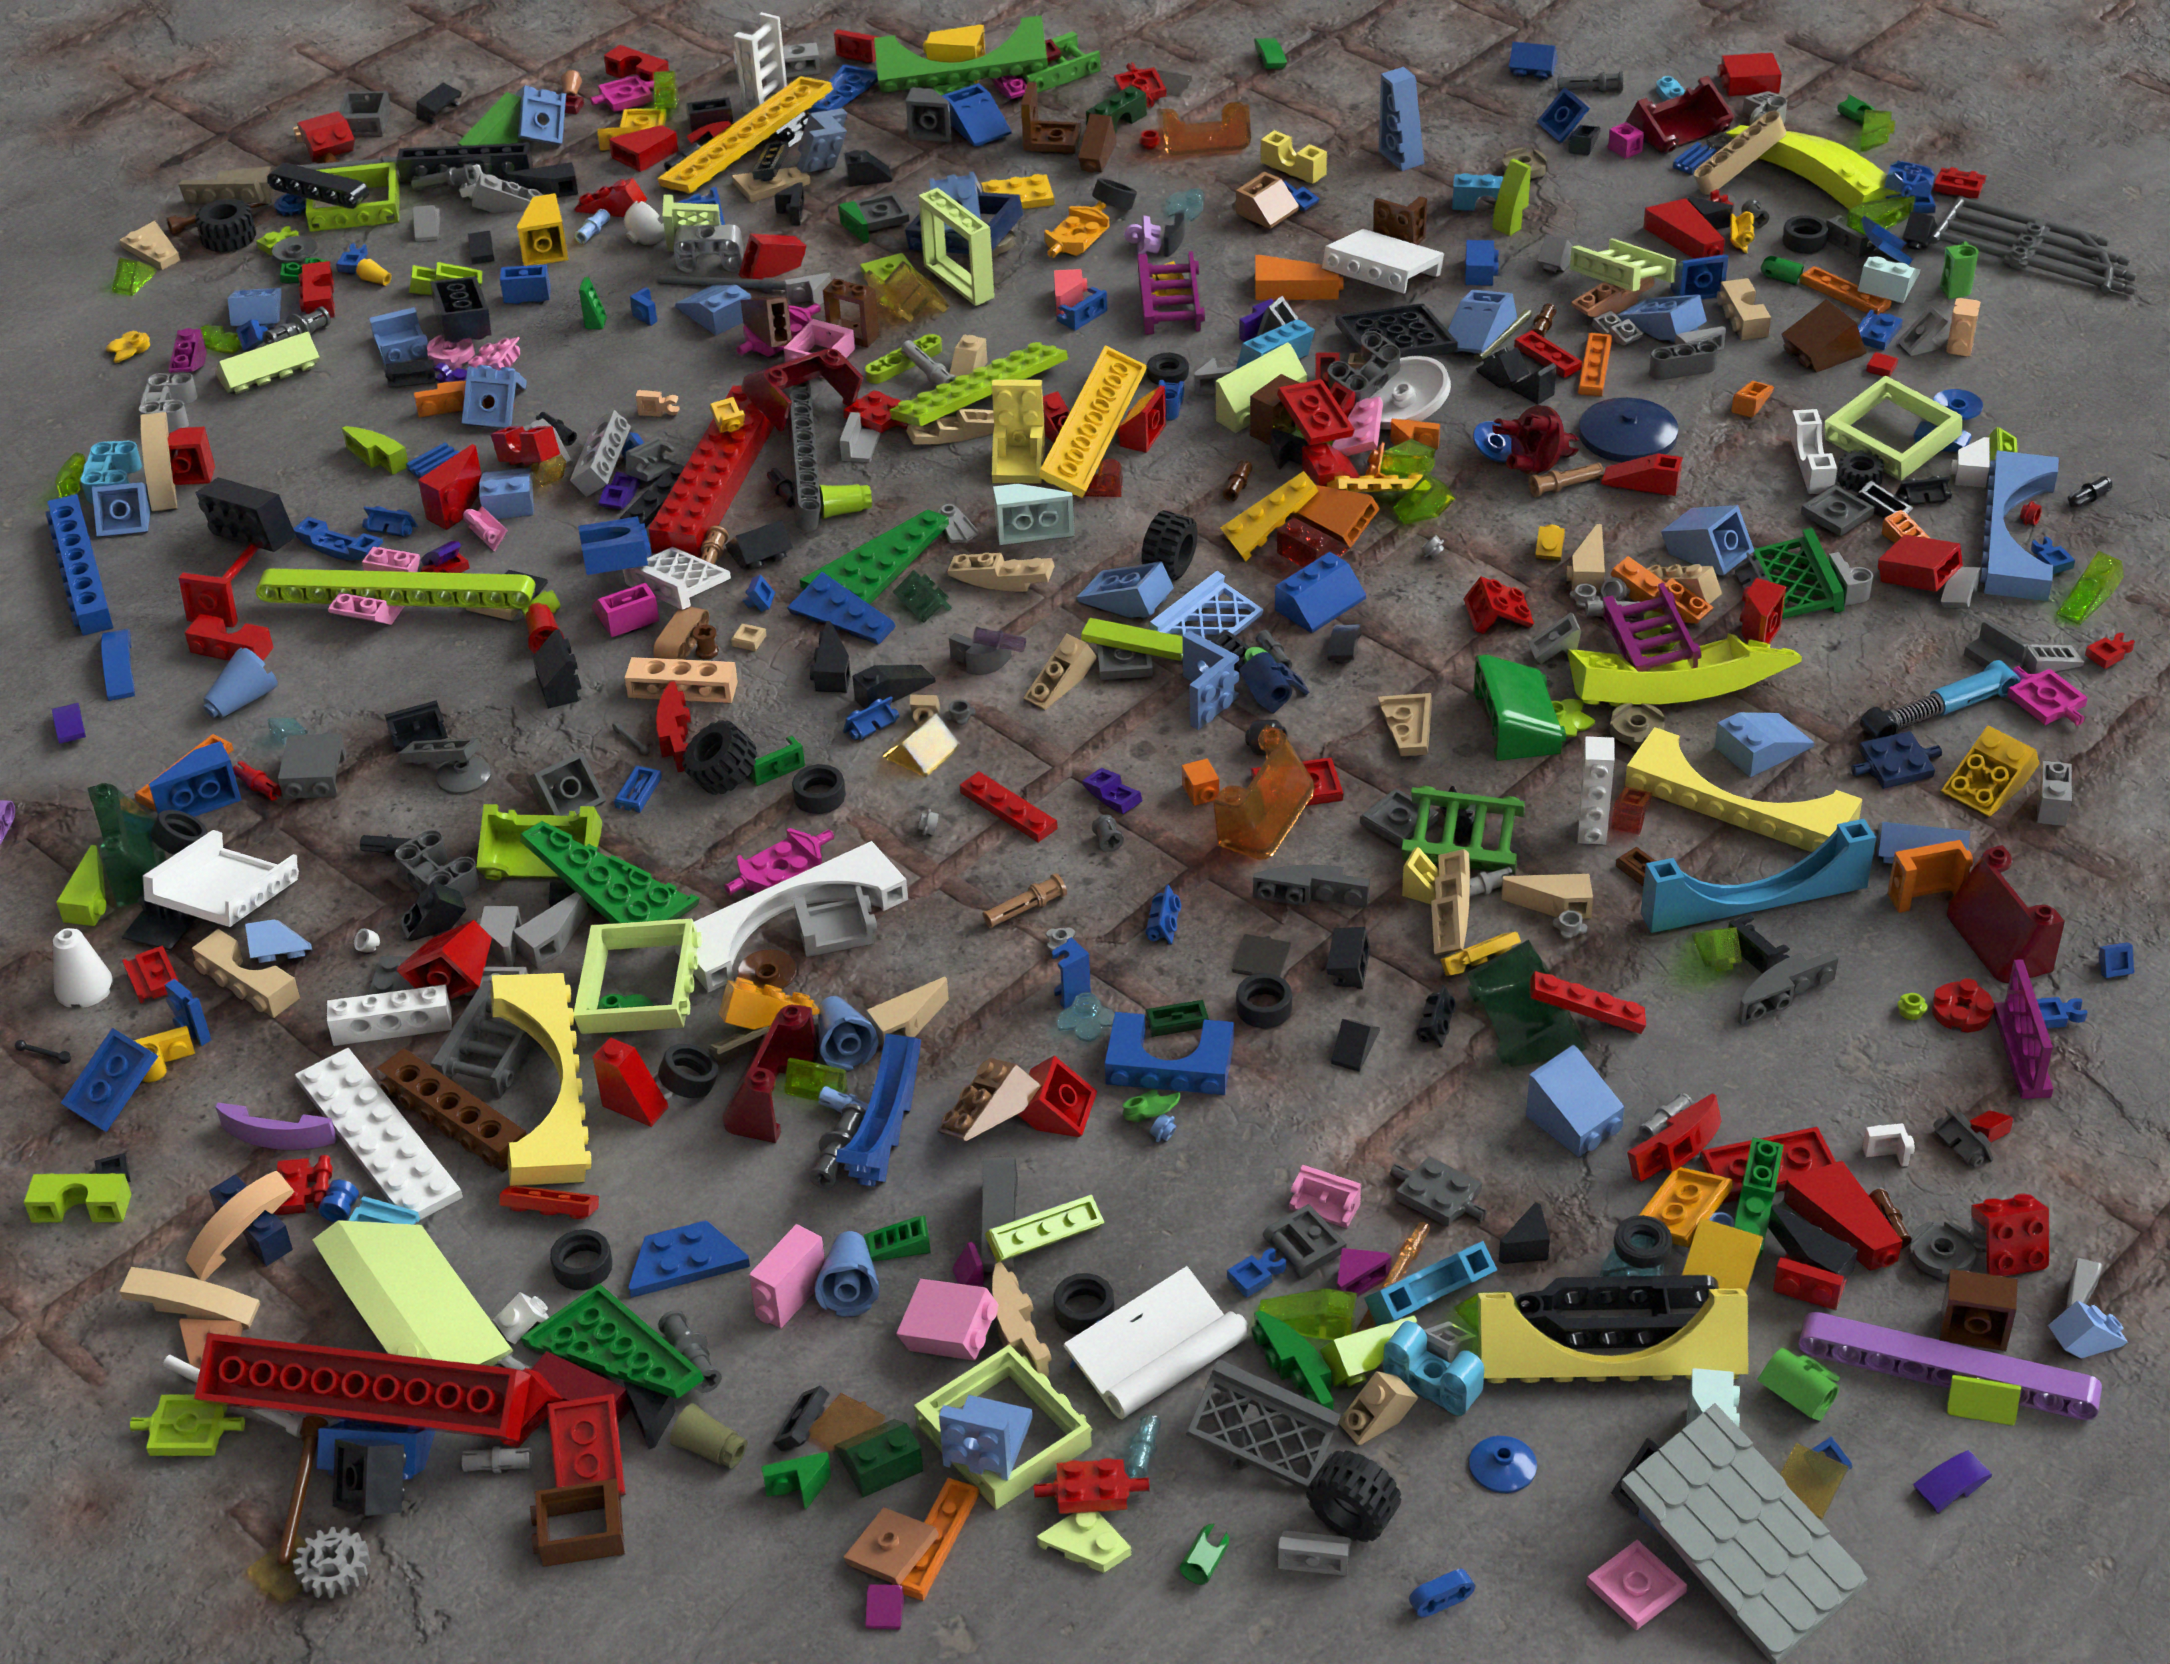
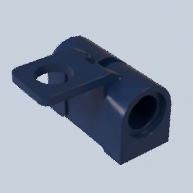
M1267 652L1254 655L1239 669L1256 701L1273 714L1290 699L1292 695L1290 684L1306 695L1310 692L1299 675L1283 663H1276L1273 656Z

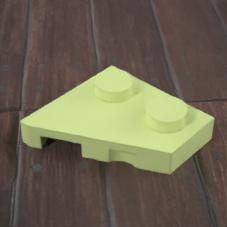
M1098 1511L1072 1513L1037 1536V1544L1040 1548L1046 1550L1050 1546L1065 1553V1558L1075 1562L1086 1563L1090 1568L1105 1573L1131 1556V1547Z

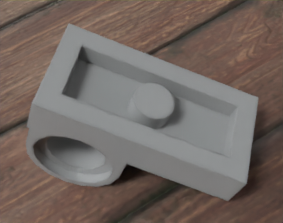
M1839 552L1829 554L1828 560L1844 591V605L1866 602L1870 598L1873 573L1863 567L1850 568Z

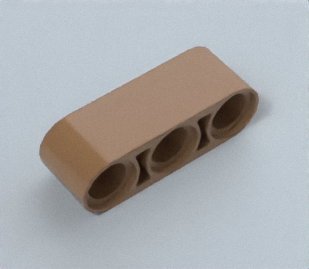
M691 606L683 610L678 609L655 642L653 649L654 658L685 660L697 643L693 638V630L697 626L709 624V611Z

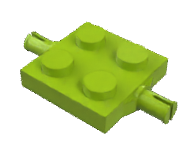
M161 1395L158 1408L151 1417L131 1418L130 1430L150 1432L146 1447L149 1456H215L218 1441L223 1432L243 1431L245 1419L244 1417H225L228 1406L202 1402L194 1399L195 1395Z

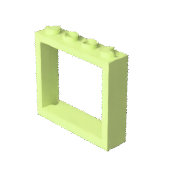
M939 188L918 195L924 266L975 306L993 299L994 283L990 226ZM944 223L969 241L971 274L946 255Z
M1886 375L1825 420V440L1849 453L1853 450L1856 452L1864 450V453L1870 451L1872 455L1877 454L1879 459H1883L1885 465L1884 472L1900 481L1962 435V415ZM1887 399L1938 427L1902 454L1850 425Z
M693 919L591 925L573 1013L581 1034L684 1028L686 1016L690 1014L689 995L694 991L693 971L698 968L697 948L702 945L701 932H697ZM682 945L672 1005L597 1009L608 950Z
M1010 1345L914 1405L916 1426L942 1452L939 1414L943 1405L959 1409L965 1404L968 1395L977 1397L1010 1376L1067 1434L1013 1470L1008 1481L1002 1480L994 1471L984 1469L982 1475L969 1472L968 1465L952 1462L973 1486L979 1487V1493L995 1510L1056 1471L1057 1463L1071 1461L1092 1447V1428L1086 1422V1416L1083 1414L1079 1415L1071 1407L1067 1397L1062 1393L1058 1394L1051 1387L1047 1377L1042 1373L1038 1374L1031 1367L1025 1355L1021 1357Z

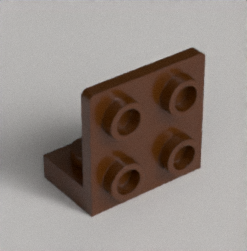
M1418 196L1408 207L1376 198L1373 209V232L1419 245L1426 238L1427 198Z

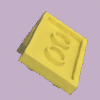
M992 380L994 413L992 483H1042V479L1037 477L1044 464L1045 456L1042 380Z

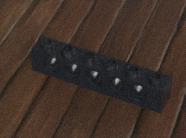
M530 143L399 148L396 159L401 183H411L414 177L443 173L452 167L456 169L463 168L465 166L463 164H470L472 166L478 164L483 174L493 175L500 180L508 178L507 172L533 168Z

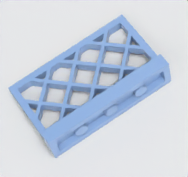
M1216 571L1150 621L1149 630L1169 634H1182V636L1191 631L1195 634H1200L1203 638H1205L1204 634L1218 635L1223 630H1226L1236 636L1263 614V609L1224 583L1225 576ZM1224 593L1232 598V601H1218V597ZM1203 608H1215L1216 614H1202L1201 610ZM1219 608L1233 609L1234 614H1220ZM1238 609H1248L1252 613L1249 615L1238 614ZM1198 621L1199 627H1186L1185 622ZM1203 621H1217V627H1203ZM1221 621L1235 622V626L1233 628L1222 627Z

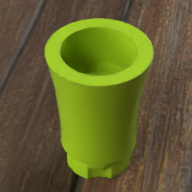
M819 485L820 515L822 519L851 512H861L862 509L872 508L871 489L868 485Z

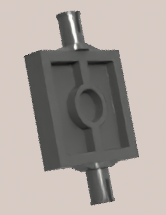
M1430 1156L1418 1168L1411 1171L1397 1163L1392 1166L1390 1175L1404 1181L1396 1190L1395 1200L1447 1227L1456 1218L1464 1214H1468L1481 1222L1485 1219L1488 1210L1472 1203L1481 1192L1482 1182Z

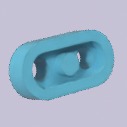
M1670 76L1662 77L1656 84V92L1663 101L1681 96L1685 92L1682 86Z

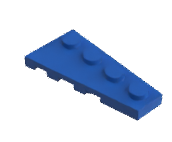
M843 64L829 80L833 90L825 98L814 103L808 109V113L840 109L878 82L877 70Z
M823 572L787 607L789 612L798 616V614H801L814 622L826 623V621H831L834 629L848 631L853 636L878 645L896 627L893 620Z

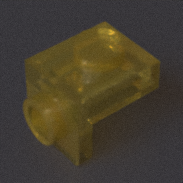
M562 455L540 462V465H538V462L531 465V471L541 487L563 479L566 460Z

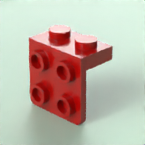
M2017 1194L2014 1198L2004 1200L1990 1198L1984 1200V1203L1971 1205L1972 1217L1986 1228V1268L1989 1275L2008 1276L2044 1270L2049 1266V1208L2030 1194Z
M1786 1253L1785 1258L1780 1257L1777 1264L1773 1291L1836 1311L1848 1278L1843 1283L1844 1276L1792 1261Z

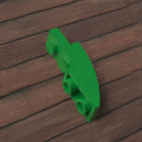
M1752 1137L1733 1228L1763 1237L1758 1257H1761L1784 1145Z
M1261 1310L1255 1312V1326L1251 1328V1332L1256 1345H1262L1269 1368L1271 1370L1275 1369L1281 1380L1291 1377L1294 1387L1297 1390L1301 1389L1304 1398L1333 1411L1334 1400L1330 1395L1332 1371L1321 1355L1302 1335L1289 1325Z

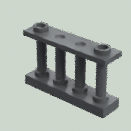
M483 981L432 1060L431 1066L450 1080L457 1073L489 1080L492 1082L495 1098L501 1099L505 1090L511 1087L516 1072L536 1040L519 1027L488 1021L492 1015L491 983ZM483 1032L514 1039L508 1049L475 1041L478 1035ZM470 1052L501 1059L496 1069L462 1062L466 1054L468 1055Z

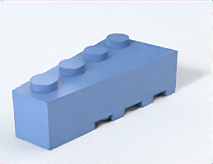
M1404 67L1381 74L1379 152L1401 171L1424 164L1416 78Z

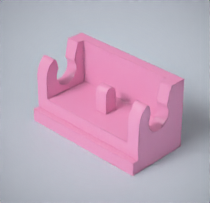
M1302 1165L1291 1188V1192L1294 1195L1289 1203V1209L1296 1211L1310 1204L1326 1222L1348 1228L1360 1206L1361 1184Z

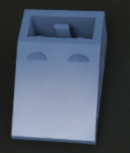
M1471 290L1460 301L1448 328V332L1458 342L1457 351L1454 352L1483 353L1517 319L1513 293Z

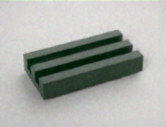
M1203 1000L1145 1009L1151 1037L1202 1029L1204 1020H1209Z

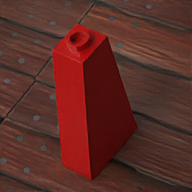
M1686 198L1645 208L1644 229L1693 259L1723 255L1725 239Z
M1843 1161L1787 1179L1783 1199L1785 1203L1812 1225L1819 1227L1824 1232L1857 1249L1856 1260L1869 1271L1881 1267H1889L1898 1262L1902 1239Z

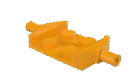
M1098 201L1094 207L1070 206L1069 216L1052 232H1049V230L1044 231L1045 242L1050 248L1047 251L1048 256L1055 258L1059 252L1078 256L1088 249L1110 227L1109 217L1102 212L1106 208V204Z

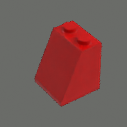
M472 920L428 940L398 966L397 972L415 989L446 985L449 1000L480 987L492 937L475 920Z

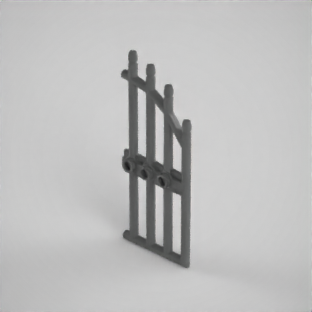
M1961 196L1957 198L1929 238L1932 244L1942 240L1955 245H1961L1962 242L1966 241L1968 245L1976 247L1980 252L2004 258L2003 262L2009 263V266L2013 269L2026 268L2027 265L2101 286V292L2104 294L2109 293L2110 289L2134 295L2137 289L2132 285H2125L2122 282L2113 280L2114 276L2128 281H2135L2137 274L2113 267L2111 262L2128 266L2130 258L2105 251L2100 247L2108 246L2109 239L2106 237H2098L2092 233ZM1966 207L1969 209L1977 210L1980 212H1984L1987 214L2026 224V227H2020L1996 219L1961 210V208ZM1954 218L1962 219L2018 235L2019 237L2015 239L1953 220ZM1947 229L2006 245L2011 247V249H2003L1945 231ZM2051 231L2054 233L2079 239L2083 244L2048 234ZM2046 243L2098 258L2100 263L2043 247L2041 244ZM2037 254L2104 273V277L2034 258L2033 256Z

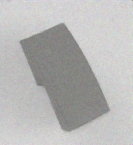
M1612 311L1594 318L1592 326L1598 332L1612 335V341L1621 345H1627L1643 337V333L1629 319L1622 322Z
M1961 567L1946 582L1941 598L1943 608H1969L1972 593L1977 591L1981 574L1980 567Z

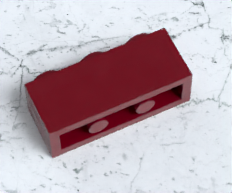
M546 1351L531 1369L539 1372L564 1399L563 1401L614 1394L618 1423L630 1410L626 1388Z

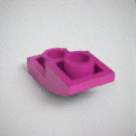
M1015 75L994 78L993 80L996 88L1005 97L1013 99L1024 96L1027 85L1022 78L1018 79Z

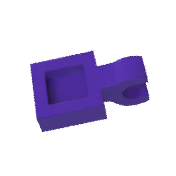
M438 363L434 367L435 371L440 372L435 378L440 383L466 381L467 370L456 368L452 371L444 363Z

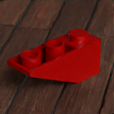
M632 177L625 181L620 179L610 187L603 186L595 193H585L579 198V203L574 210L580 213L595 214L599 209H605L610 216L625 217L627 210L635 201L638 200V203L640 201L645 203L647 198Z
M1058 391L1043 396L1045 436L1052 443L1056 441L1070 414Z
M1657 453L1607 466L1601 484L1676 496L1680 484L1683 457Z

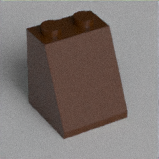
M1827 299L1781 334L1785 343L1783 344L1785 351L1790 356L1795 355L1805 368L1810 367L1816 373L1867 353L1857 323Z

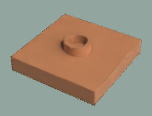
M883 1507L843 1558L848 1566L895 1585H900L939 1534L934 1526Z

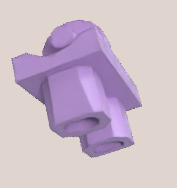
M1143 215L1142 227L1137 224L1126 227L1124 231L1125 239L1130 243H1137L1138 254H1146V252L1158 254L1162 244L1159 238L1161 228L1160 226L1150 224L1149 216Z

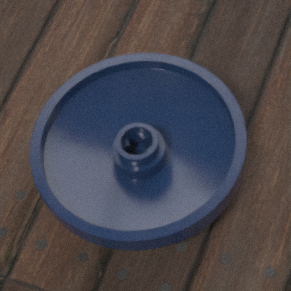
M1612 398L1592 405L1582 414L1579 423V437L1583 445L1595 455L1610 461L1623 463L1657 453L1665 455L1669 453L1677 442L1678 423L1670 411L1657 403L1639 398Z

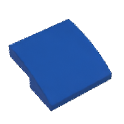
M1863 216L1861 219L1868 239L1886 254L1909 266L1913 259L1901 251L1906 242L1871 219Z

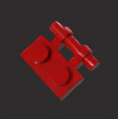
M1941 167L1935 180L1933 191L1945 195L1953 194L1968 199H1978L1983 184H1985L1986 175L1978 174L1977 171L1972 170L1964 172L1959 171L1955 167H1950V169Z
M328 1155L319 1156L318 1163L314 1167H311L309 1158L278 1161L277 1172L282 1175L294 1190V1193L274 1212L275 1215L306 1213L307 1203H313L316 1209L319 1208L322 1199L327 1196L328 1180L332 1177L333 1167L330 1164L331 1158ZM309 1182H316L312 1188H309Z

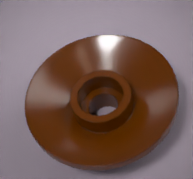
M772 949L760 950L750 954L740 963L738 968L739 978L753 981L754 985L764 989L765 985L783 989L793 981L796 975V965L792 957L785 952Z

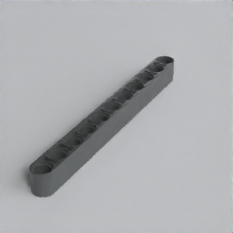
M809 380L785 389L786 396L792 401L787 420L795 524L803 531L817 529L821 507Z

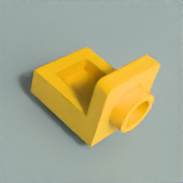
M734 397L710 404V410L720 433L725 431L733 432L744 425L745 414L742 410L739 411Z
M1552 524L1545 525V527L1539 526L1535 558L1561 561L1565 529Z

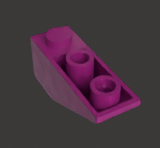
M186 328L177 331L168 370L169 373L193 372L204 366L207 350L201 329Z

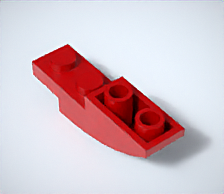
M673 681L668 684L660 698L657 708L656 725L662 758L673 756L677 772L679 773L685 770L682 762L684 761L683 754L687 750L688 743L683 744V742H686L685 735L688 734L687 723H691L689 708H683L686 706L683 690L678 691L676 682Z
M1715 1094L1708 1095L1667 1119V1129L1627 1151L1633 1179L1642 1182L1664 1168L1673 1172L1706 1147L1722 1122Z

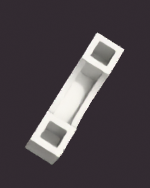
M1792 410L1789 436L1808 494H1821L1835 485L1837 466L1832 453L1824 454L1822 422L1818 410Z

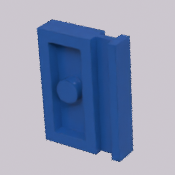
M1870 310L1858 326L1863 344L1884 351L1901 329L1903 319L1892 314L1880 313L1877 315L1874 314L1873 310Z
M175 978L166 983L165 987L168 994L166 1002L174 1013L175 1017L172 1020L175 1027L187 1026L190 1037L194 1040L198 1038L201 1046L211 1041L199 999L197 997L193 999L192 993Z

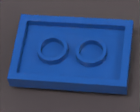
M112 1028L61 1104L107 1132L158 1058V1055Z

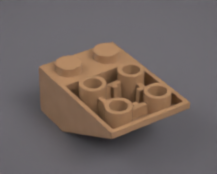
M989 1057L988 1060L979 1066L977 1075L971 1084L961 1091L959 1101L954 1108L943 1116L942 1124L937 1131L944 1135L968 1141L1024 1111L1041 1085L1017 1064Z

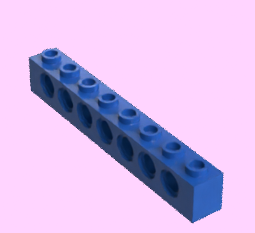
M75 494L47 501L50 511H46L45 514L74 626H80L83 636L114 628L78 495Z

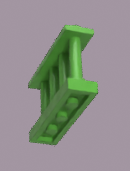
M1070 32L1052 39L1061 51V58L1048 62V64L1056 62L1058 65L1048 66V68L1035 73L1030 72L1020 75L1026 79L1027 83L1036 82L1037 93L1101 71L1100 52L1097 50L1085 55L1078 49V35L1075 32ZM1072 55L1075 57V59L1069 61L1065 59Z
M1430 786L1412 787V803L1419 804L1414 838L1410 840L1403 839V860H1408L1414 848L1419 847L1433 864L1439 865L1438 855L1465 849L1469 852L1470 869L1494 872L1509 866L1512 870V873L1509 874L1516 873L1517 854L1510 851L1514 817H1524L1525 801H1520L1518 798L1506 796L1502 799L1439 791ZM1430 805L1447 807L1442 841L1438 844L1425 840ZM1458 809L1475 811L1471 841L1467 847L1455 846L1453 844ZM1486 812L1503 814L1499 846L1495 851L1484 850L1481 847Z

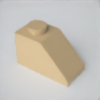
M963 335L955 347L949 374H953L956 377L968 375L977 367H985L987 363L986 338Z

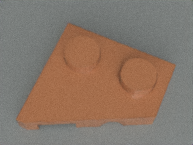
M180 1318L179 1321L189 1364L198 1369L201 1366L207 1333L241 1337L243 1331L241 1321Z

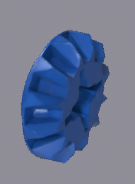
M288 193L284 194L274 203L276 212L283 216L301 215V212H306L307 198Z

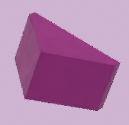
M1342 1248L1337 1279L1336 1303L1342 1307L1390 1278L1391 1256L1386 1252Z

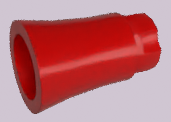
M537 602L529 606L526 613L528 646L535 654L553 631L558 630L559 627L552 611L546 604Z

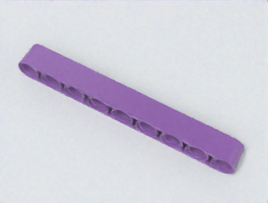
M1819 1312L1807 1314L1803 1321L1798 1345L1802 1352L1813 1357L1944 1388H1950L1952 1375L2021 1386L2019 1405L2080 1420L2094 1419L2099 1412L2102 1384L2098 1379L2090 1375Z

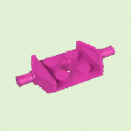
M814 303L804 309L788 305L792 339L812 320L811 316L821 312L819 304ZM745 325L743 326V332L746 342L737 346L736 351L740 356L752 350L769 357L783 350L785 346L769 347Z
M788 828L786 830L787 838L747 860H744L741 855L736 856L740 876L724 885L726 892L732 895L745 888L747 891L751 890L754 893H758L822 864L821 846L834 840L833 832L827 829L817 836H811L810 834ZM784 867V868H786V869H785V870H781V869H777V868Z

